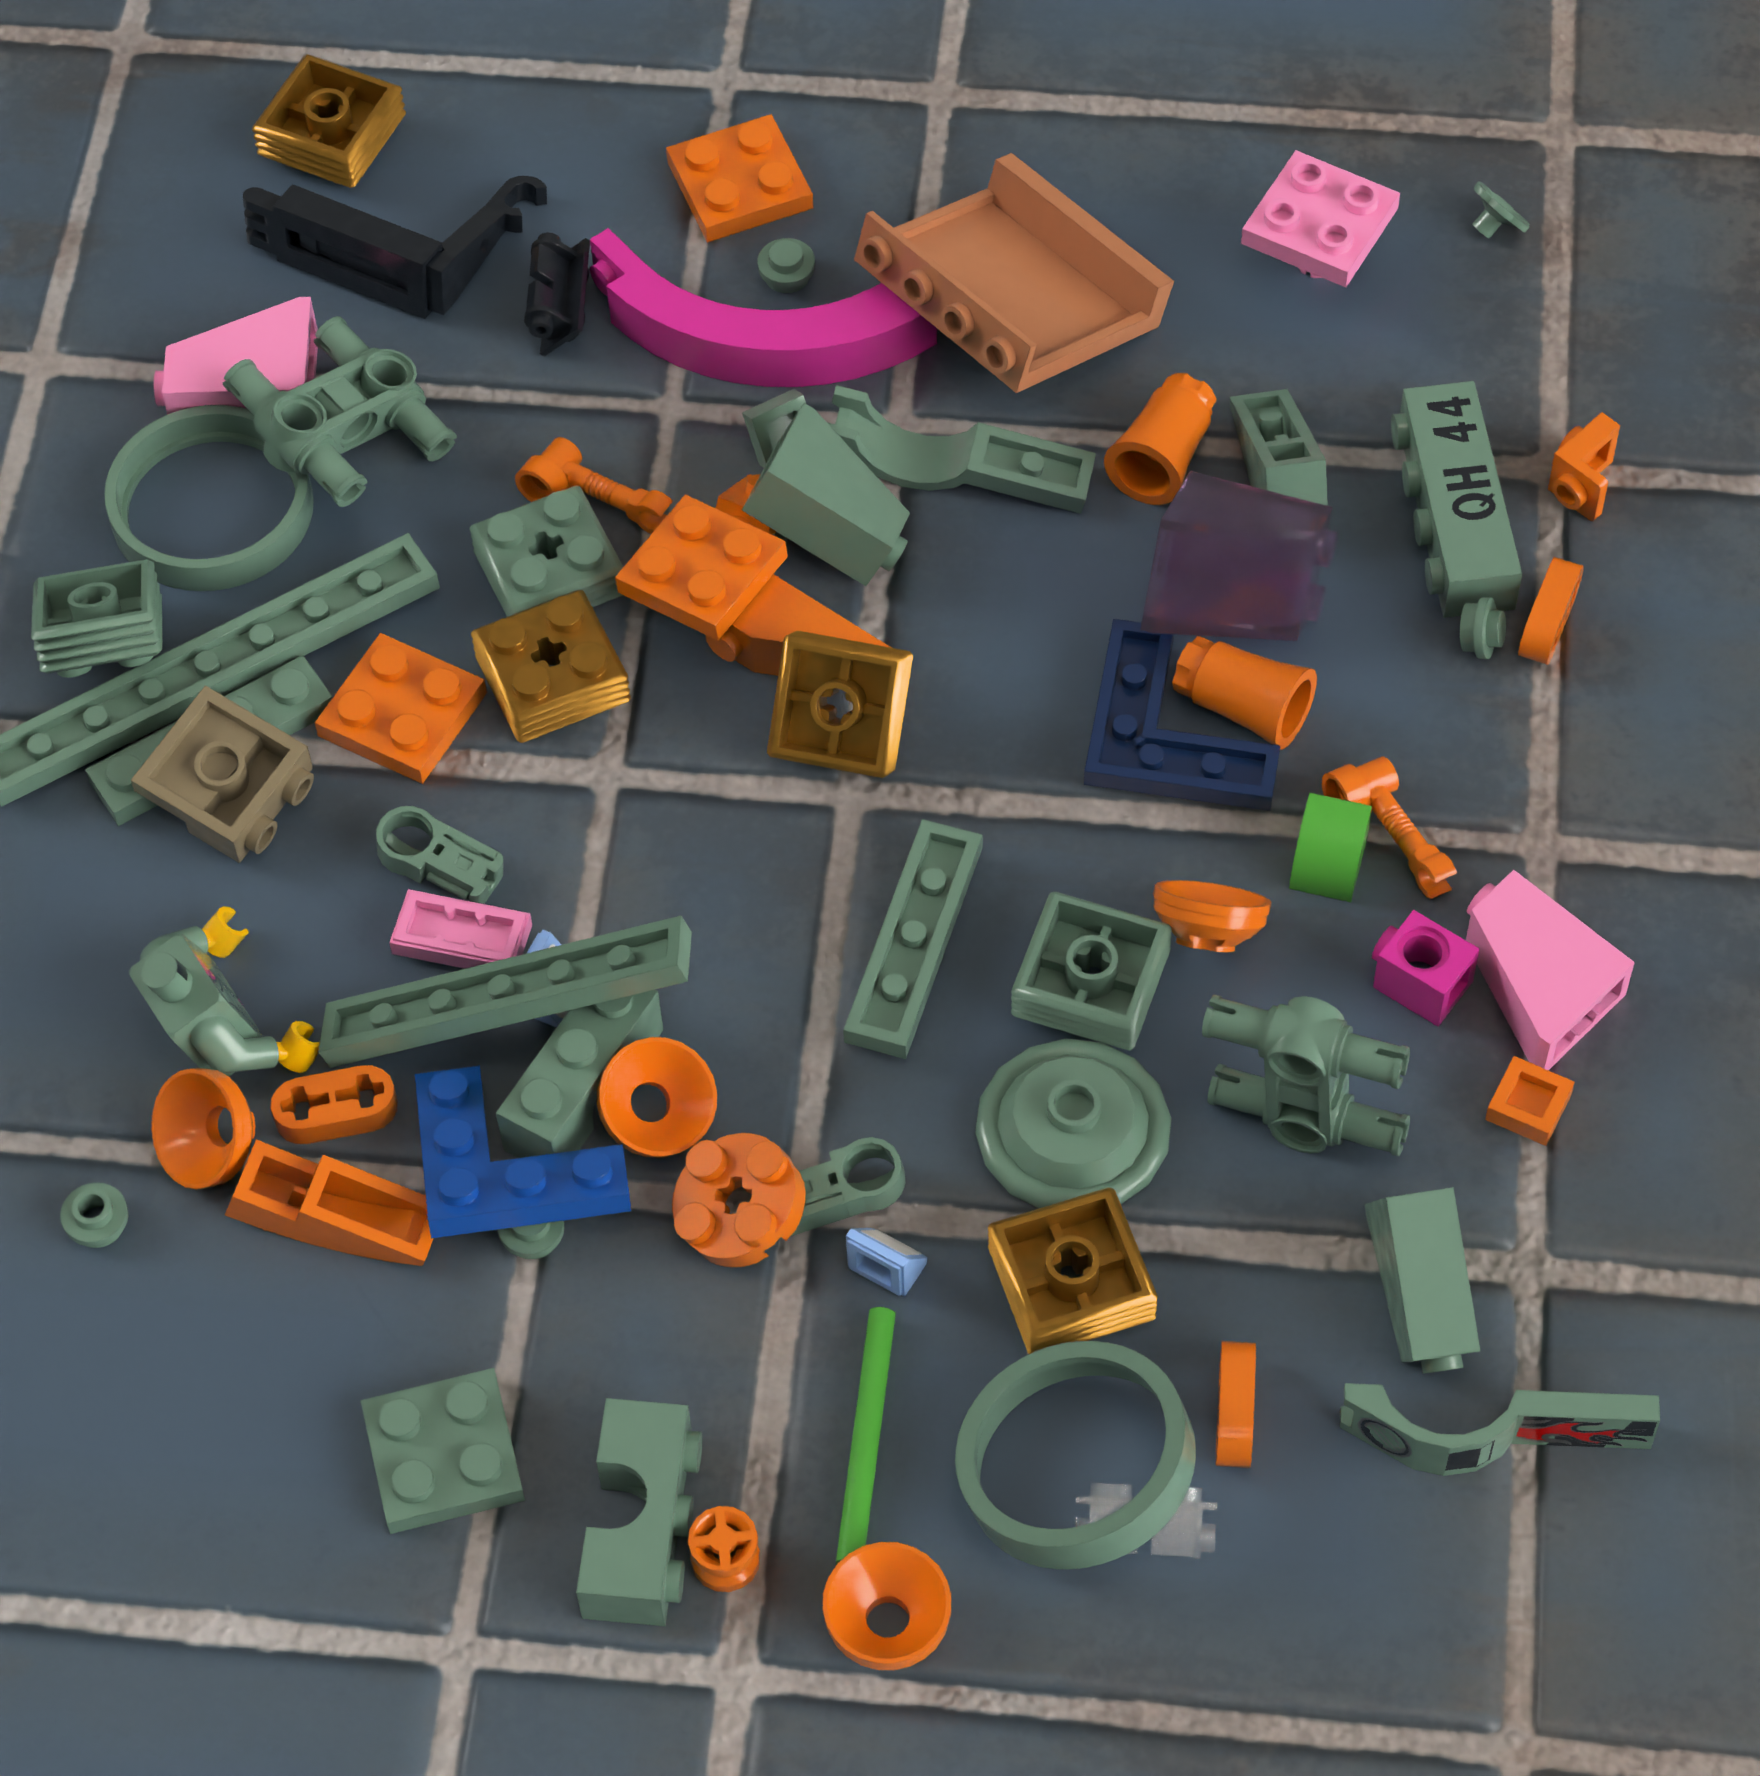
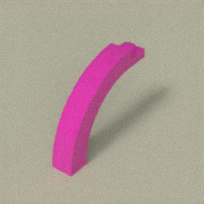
M609 228L590 239L593 265L590 267V274L598 289L608 296L611 323L629 339L652 354L678 367L707 377L764 387H803L831 384L860 378L888 369L915 357L937 344V328L883 283H879L854 296L808 308L760 310L736 307L694 295L669 282L645 264Z

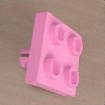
M1295 150L1242 228L1241 244L1298 267L1304 275L1310 272L1311 278H1324L1347 287L1397 211L1400 193Z

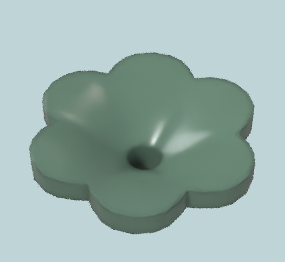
M1478 181L1474 190L1480 196L1484 205V211L1472 223L1479 232L1490 238L1501 224L1515 226L1523 232L1529 229V222L1517 213L1509 203L1498 194L1492 192L1482 182Z

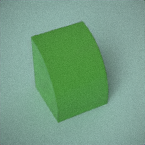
M1309 792L1297 841L1289 889L1351 902L1367 842L1372 806Z

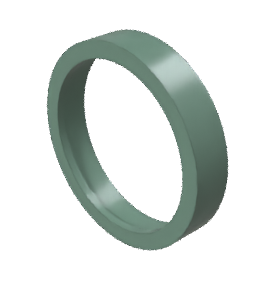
M204 405L170 413L153 421L137 432L122 447L112 462L105 483L104 495L105 506L115 540L122 554L129 562L145 559L154 562L158 583L189 591H216L237 587L254 581L274 570L295 551L304 538L313 513V489L309 474L292 472L287 473L294 484L295 495L284 518L264 538L238 552L208 559L174 557L148 547L131 533L128 514L133 493L145 474L162 459L181 449L209 442H233L263 451L264 439L255 430V425L253 424L254 415L248 409L229 405Z
M1100 1341L1066 1342L1043 1348L1019 1359L994 1377L980 1392L969 1408L958 1434L955 1454L956 1475L962 1494L978 1524L988 1538L1002 1551L1020 1561L1043 1568H1088L1116 1560L1132 1552L1155 1536L1168 1523L1178 1510L1190 1487L1196 1461V1443L1191 1421L1173 1383L1158 1365L1144 1355L1121 1345ZM1110 1376L1139 1384L1156 1395L1161 1403L1166 1424V1437L1161 1459L1155 1472L1143 1489L1131 1501L1111 1515L1073 1528H1039L1023 1524L1005 1515L993 1505L984 1493L980 1484L981 1466L992 1435L1000 1423L1017 1405L1037 1391L1071 1378Z

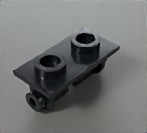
M547 232L539 235L538 239L531 245L529 276L536 280L528 286L524 323L533 336L541 338L540 354L544 357L565 342L574 340L582 332L585 323L586 283L589 278L590 240L587 238L570 248L561 242L558 235Z

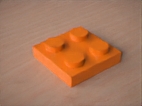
M772 114L666 147L667 163L707 243L813 209V193Z
M685 494L616 575L618 593L719 641L788 557L786 542Z
M380 633L315 721L318 737L423 784L487 694L485 679Z

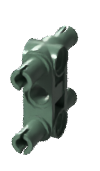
M340 316L333 317L320 326L315 334L317 338L314 339L315 345L322 349L339 367L290 391H279L257 369V366L251 359L239 361L229 369L224 377L226 380L223 382L225 389L231 392L254 415L253 424L255 425V430L264 439L263 453L267 461L275 468L285 472L310 474L329 493L339 507L348 506L356 501L365 491L366 487L364 485L367 484V479L362 474H359L341 454L391 429H400L424 453L425 458L433 462L446 455L454 446V439L457 438L455 432L449 429L425 405L426 397L424 396V391L415 382L417 371L412 360L405 354L392 349L369 348Z
M1219 995L1211 997L1209 1005L1213 1009L1209 1007L1206 1009L1202 1035L1207 1038L1214 1037L1258 1049L1259 1057L1264 1058L1265 1077L1229 1068L1227 1065L1220 1063L1215 1069V1075H1218V1077L1212 1076L1210 1082L1208 1104L1213 1106L1220 1105L1263 1117V1124L1268 1126L1272 1136L1281 1144L1298 1152L1320 1153L1325 1150L1326 1146L1341 1145L1346 1140L1400 1156L1403 1150V1145L1400 1142H1406L1410 1115L1404 1113L1401 1115L1354 1102V1095L1349 1094V1074L1391 1085L1392 1088L1399 1089L1403 1082V1077H1400V1075L1405 1076L1409 1063V1046H1399L1354 1034L1353 1027L1347 1025L1343 1014L1337 1008L1313 997H1294L1289 1000L1288 1005H1272L1269 1011L1223 999Z

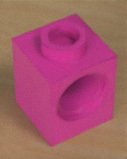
M1413 910L1399 929L1392 925L1389 926L1375 945L1372 959L1377 961L1373 988L1439 1027L1472 984L1480 949ZM1415 961L1429 964L1431 968L1421 969L1409 963Z

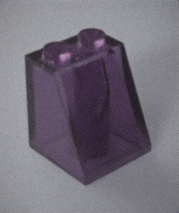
M1190 471L1160 522L1140 630L1160 634L1297 641L1307 620L1317 622L1323 607L1326 586L1318 585L1317 580L1320 566L1329 568L1337 543L1338 532L1328 530L1333 507Z

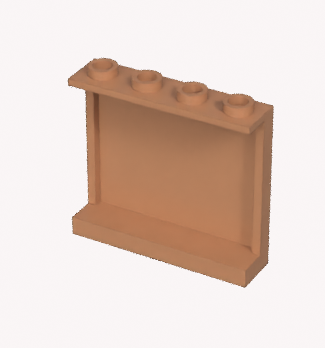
M1012 153L995 160L987 189L893 228L874 211L866 213L854 260L1015 393L1021 392L1159 327L1174 284V280Z

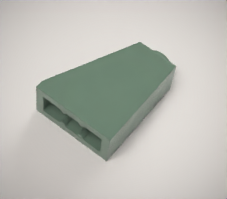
M803 403L776 444L742 511L854 580L867 586L879 567L889 572L904 551L908 540L901 537L900 533L910 512L814 408Z
M1454 1187L1385 1197L1364 1204L1401 1362L1421 1361L1423 1374L1463 1368L1461 1354L1479 1352L1480 1345Z

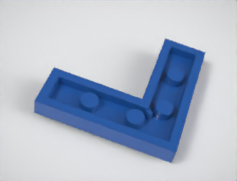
M480 1065L415 1074L427 1215L431 1239L631 1211L623 1144L491 1162Z

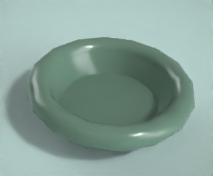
M1064 1038L1028 1047L998 1068L980 1096L975 1135L985 1166L1010 1195L1038 1209L1108 1187L1116 1191L1120 1204H1123L1150 1184L1167 1156L1172 1119L1160 1084L1136 1058L1102 1042Z

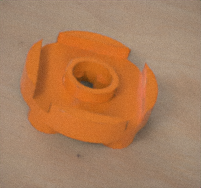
M736 1133L720 1137L715 1141H700L687 1153L686 1166L680 1173L673 1192L672 1213L674 1228L682 1239L709 1262L732 1268L756 1264L769 1256L764 1251L774 1246L780 1237L787 1241L794 1233L804 1211L805 1184L799 1170L793 1165L790 1157L774 1142L757 1134ZM742 1187L752 1194L749 1202L739 1203L737 1212L730 1214V1207L726 1205V1201L734 1190Z

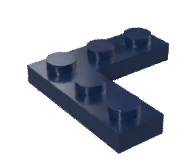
M1113 619L1084 770V785L1271 811L1280 745L1158 729L1173 645L1174 627Z

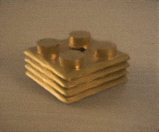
M310 54L304 55L252 127V131L255 132L254 139L257 140L255 145L259 148L257 154L333 181L336 184L349 188L355 187L406 114V111L403 109L405 106L404 102H402L403 95L400 94L402 88Z
M576 590L474 629L471 632L475 658L516 740L520 743L527 742L627 703L631 699L628 687L629 682L627 680L628 674L583 590Z
M795 631L786 635L782 647L767 754L773 758L885 778L891 774L896 768L913 660L912 653L907 650L803 631ZM839 690H843L846 700L853 703V710L844 714L842 719L836 717L837 708L827 704V697L833 696Z
M1104 1188L989 1224L988 1249L1028 1354L1061 1343L1089 1341L1153 1321L1156 1318L1158 1296L1116 1191L1113 1188ZM1072 1266L1076 1274H1083V1276L1069 1278L1067 1275H1061V1268Z

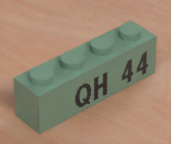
M1467 381L1403 389L1400 413L1392 414L1391 434L1394 448L1396 450L1404 449L1406 461L1402 464L1403 487L1406 497H1415L1418 509L1414 510L1413 514L1414 534L1418 546L1427 545L1429 558L1425 560V579L1429 594H1438L1444 618L1461 616L1465 603H1478L1481 597L1493 598L1496 610H1515L1522 579V570L1475 382Z

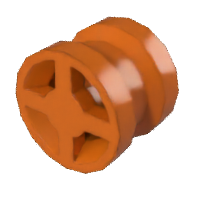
M717 1506L705 1510L695 1518L688 1535V1548L691 1554L690 1560L695 1577L703 1586L716 1592H732L743 1588L751 1582L759 1569L760 1550L758 1547V1534L754 1522L749 1516L734 1507ZM735 1550L736 1553L731 1557L730 1560V1553H732ZM714 1553L719 1555V1559L714 1556Z

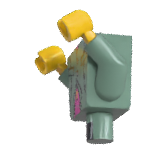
M223 906L219 908L202 929L192 926L155 938L143 949L140 961L129 970L130 977L166 1033L200 1068L218 1070L227 1076H231L235 1072L274 1068L279 1061L287 1069L303 1073L310 1068L319 1054L320 1042L308 1041L314 1032V1028L309 1023L303 1021L293 1022L280 1042H276L272 1036H263L214 960L207 954L209 952L216 957L225 958L234 951L249 933L248 929L237 931L227 925L236 914V911L231 907Z

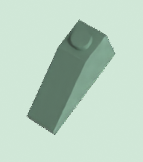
M1288 389L1231 396L1230 409L1255 505L1268 533H1278L1283 536H1299L1306 534L1311 528L1329 526L1326 459Z

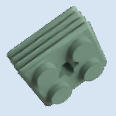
M576 485L554 492L546 497L507 512L496 514L491 518L470 526L474 554L507 617L576 590H583L592 607L623 596L618 593L615 577L621 571L623 565L580 486Z
M145 559L37 578L33 583L31 639L34 640L37 661H40L39 670L46 674L56 672L61 677L71 678L87 673L91 670L92 666L118 662L119 665L124 667H136L146 664L153 656L158 655L162 651V594L160 593V584L157 582L154 562Z
M1056 891L1051 892L1048 895L1011 990V1014L1017 1018L1125 1050H1132L1136 1045L1171 950L1172 927L1163 922ZM1090 967L1101 969L1100 973L1087 974Z

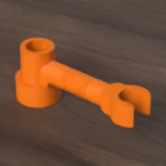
M562 437L555 438L541 455L531 456L515 475V483L518 490L530 502L577 485L587 495H591L626 512L630 520L636 522L649 534H652L666 518L667 515L663 513L673 502L670 497L660 491H647L642 488L634 490L580 465L582 462L580 450L573 442Z
M1381 756L1357 767L1352 764H1346L1325 773L1322 777L1324 796L1372 806L1371 812L1373 811L1379 821L1382 822V825L1409 860V868L1415 876L1417 885L1427 898L1433 899L1452 890L1445 879L1457 874L1456 868L1445 853L1440 852L1435 845L1427 843L1391 794L1398 790L1399 779L1393 764L1388 758Z

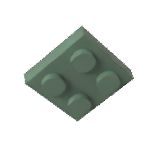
M494 1368L361 1400L386 1523L390 1534L525 1501Z

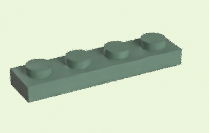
M304 655L224 696L288 735L314 723L333 698ZM176 722L85 769L89 783L118 826L158 806L135 792L131 779Z
M924 819L921 820L843 1029L844 1043L903 1059L907 1058L983 848L982 834Z

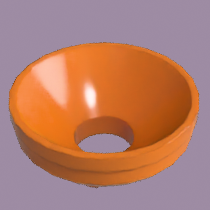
M1189 880L1161 881L1155 884L1153 893V908L1160 920L1172 927V933L1176 936L1177 944L1193 949H1204L1214 952H1234L1235 946L1253 937L1267 924V917L1271 909V901L1265 896L1245 889L1209 882Z
M649 1037L636 1040L623 1047L609 1060L602 1072L597 1088V1108L600 1120L607 1133L619 1145L623 1144V1148L644 1157H668L680 1154L694 1146L707 1133L714 1120L717 1108V1088L708 1065L695 1050L682 1042L670 1038ZM652 1085L660 1089L666 1099V1112L662 1119L655 1122H647L635 1115L631 1106V1096L636 1087Z
M190 1068L172 1075L161 1087L152 1112L151 1130L153 1145L158 1160L165 1172L175 1182L186 1188L204 1189L226 1183L242 1168L249 1154L252 1139L255 1137L256 1124L254 1114L250 1111L248 1102L238 1085L229 1076L218 1070ZM224 1108L231 1113L233 1137L229 1144L225 1143L218 1129V1119Z
M878 1542L856 1549L835 1566L827 1579L823 1592V1616L826 1628L836 1647L847 1658L871 1669L894 1671L911 1667L924 1660L938 1647L945 1636L951 1617V1592L941 1568L927 1554L913 1546L898 1542ZM883 1603H893L902 1607L909 1616V1622L905 1630L894 1637H882L875 1634L867 1625V1618L876 1606Z

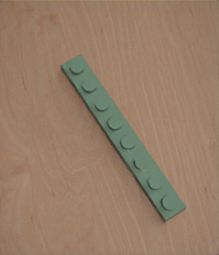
M407 533L150 660L146 664L137 666L0 734V806L2 807L179 719L205 685L225 696L302 655L305 656L439 589L437 573L411 535Z

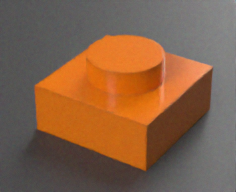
M1513 1056L1487 1108L1485 1120L1547 1146L1572 1095L1575 1081Z

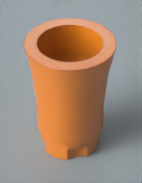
M1175 373L1168 376L1163 385L1153 392L1145 407L1127 431L1106 451L1104 456L1105 471L1112 483L1121 492L1134 500L1150 505L1168 504L1178 497L1191 459L1210 426L1213 412L1212 407L1216 402L1213 390L1205 381L1194 379L1188 373Z
M1196 636L1192 642L1186 644L1176 663V672L1172 686L1173 690L1177 693L1192 698L1194 704L1222 715L1252 731L1268 743L1280 745V750H1283L1291 744L1307 718L1316 691L1317 674L1312 668L1279 662L1244 651L1222 641L1214 643L1204 637Z

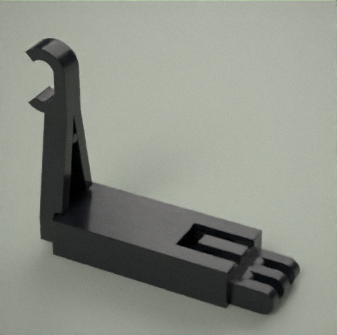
M532 176L510 178L483 208L444 242H440L293 184L282 196L258 187L248 188L243 192V205L246 208L244 211L245 224L247 225L246 238L250 245L275 254L277 261L424 319L432 311L444 315L449 310L505 231L523 232L522 213L519 208H512L518 201L528 200L535 203L536 206L547 204V186L544 182Z

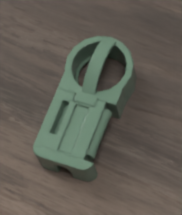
M415 806L397 807L388 811L380 819L376 828L377 855L382 865L391 872L406 876L420 884L426 877L427 881L465 901L469 899L470 902L485 904L503 877V856L500 852L435 819L424 809ZM413 826L426 832L431 838V842L427 848L419 851L399 840L391 832L400 827Z
M874 1137L862 1138L845 1147L830 1151L831 1161L800 1170L799 1172L805 1184V1206L800 1223L791 1236L867 1211L883 1210L894 1204L902 1195L906 1184L905 1170L895 1147L883 1139ZM865 1159H885L895 1167L888 1173L873 1180L847 1183L850 1171L857 1163Z

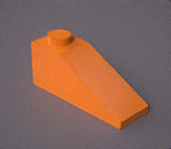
M774 574L719 641L705 635L709 647L720 658L729 662L735 660L755 673L776 676L779 674L784 637L795 631L890 647Z

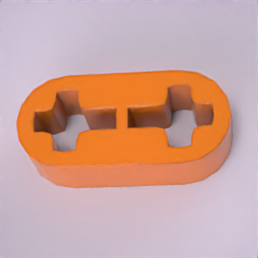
M1553 557L1528 617L1521 638L1518 656L1549 665L1574 604L1584 571L1583 565Z
M360 1065L286 1081L273 1094L270 1109L277 1130L286 1141L295 1144H311L373 1132L384 1128L393 1120L397 1112L398 1099L389 1074L373 1065ZM372 1089L374 1105L368 1108H361L359 1102L360 1092ZM300 1102H308L310 1107L308 1111L309 1118L304 1120H296L294 1115L296 1104Z
M1221 1341L1216 1466L1251 1467L1256 1343Z

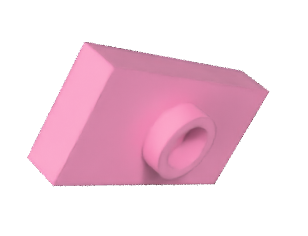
M408 889L389 944L394 955L466 969L523 955L532 928L531 914Z

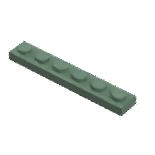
M677 916L328 1002L325 1007L318 1052L328 1066L333 1068L688 982L692 931L683 917Z

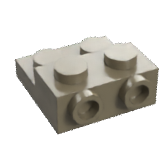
M205 685L133 776L131 783L135 792L185 821L188 833L240 863L250 850L260 854L268 847L275 836L278 825L273 819L286 802L297 806L304 800L312 787L314 775L310 772L313 767L308 746Z

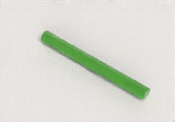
M885 1307L871 1308L868 1315L836 1565L849 1553L865 1546L867 1541L896 1313L893 1310Z

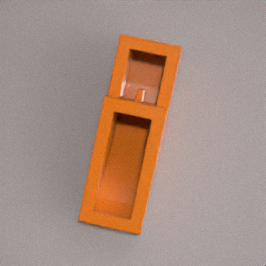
M257 1139L225 1213L227 1217L307 1244L347 1254L423 1266L434 1239H431L426 1195L326 1155H322L317 1164Z

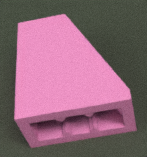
M311 297L292 299L166 346L164 370L155 371L154 374L156 405L165 406L167 415L179 410L204 405H229L246 408L223 386V382L226 381L224 377L229 369L244 359H251L257 366V369L279 391H290L316 378L318 347L315 345L314 339L317 338L315 334L318 328Z
M1515 870L1509 873L1497 886H1494L1492 883L1486 884L1470 902L1467 909L1470 920L1466 941L1480 949L1477 965L1528 1061L1550 1070L1626 995L1634 961Z

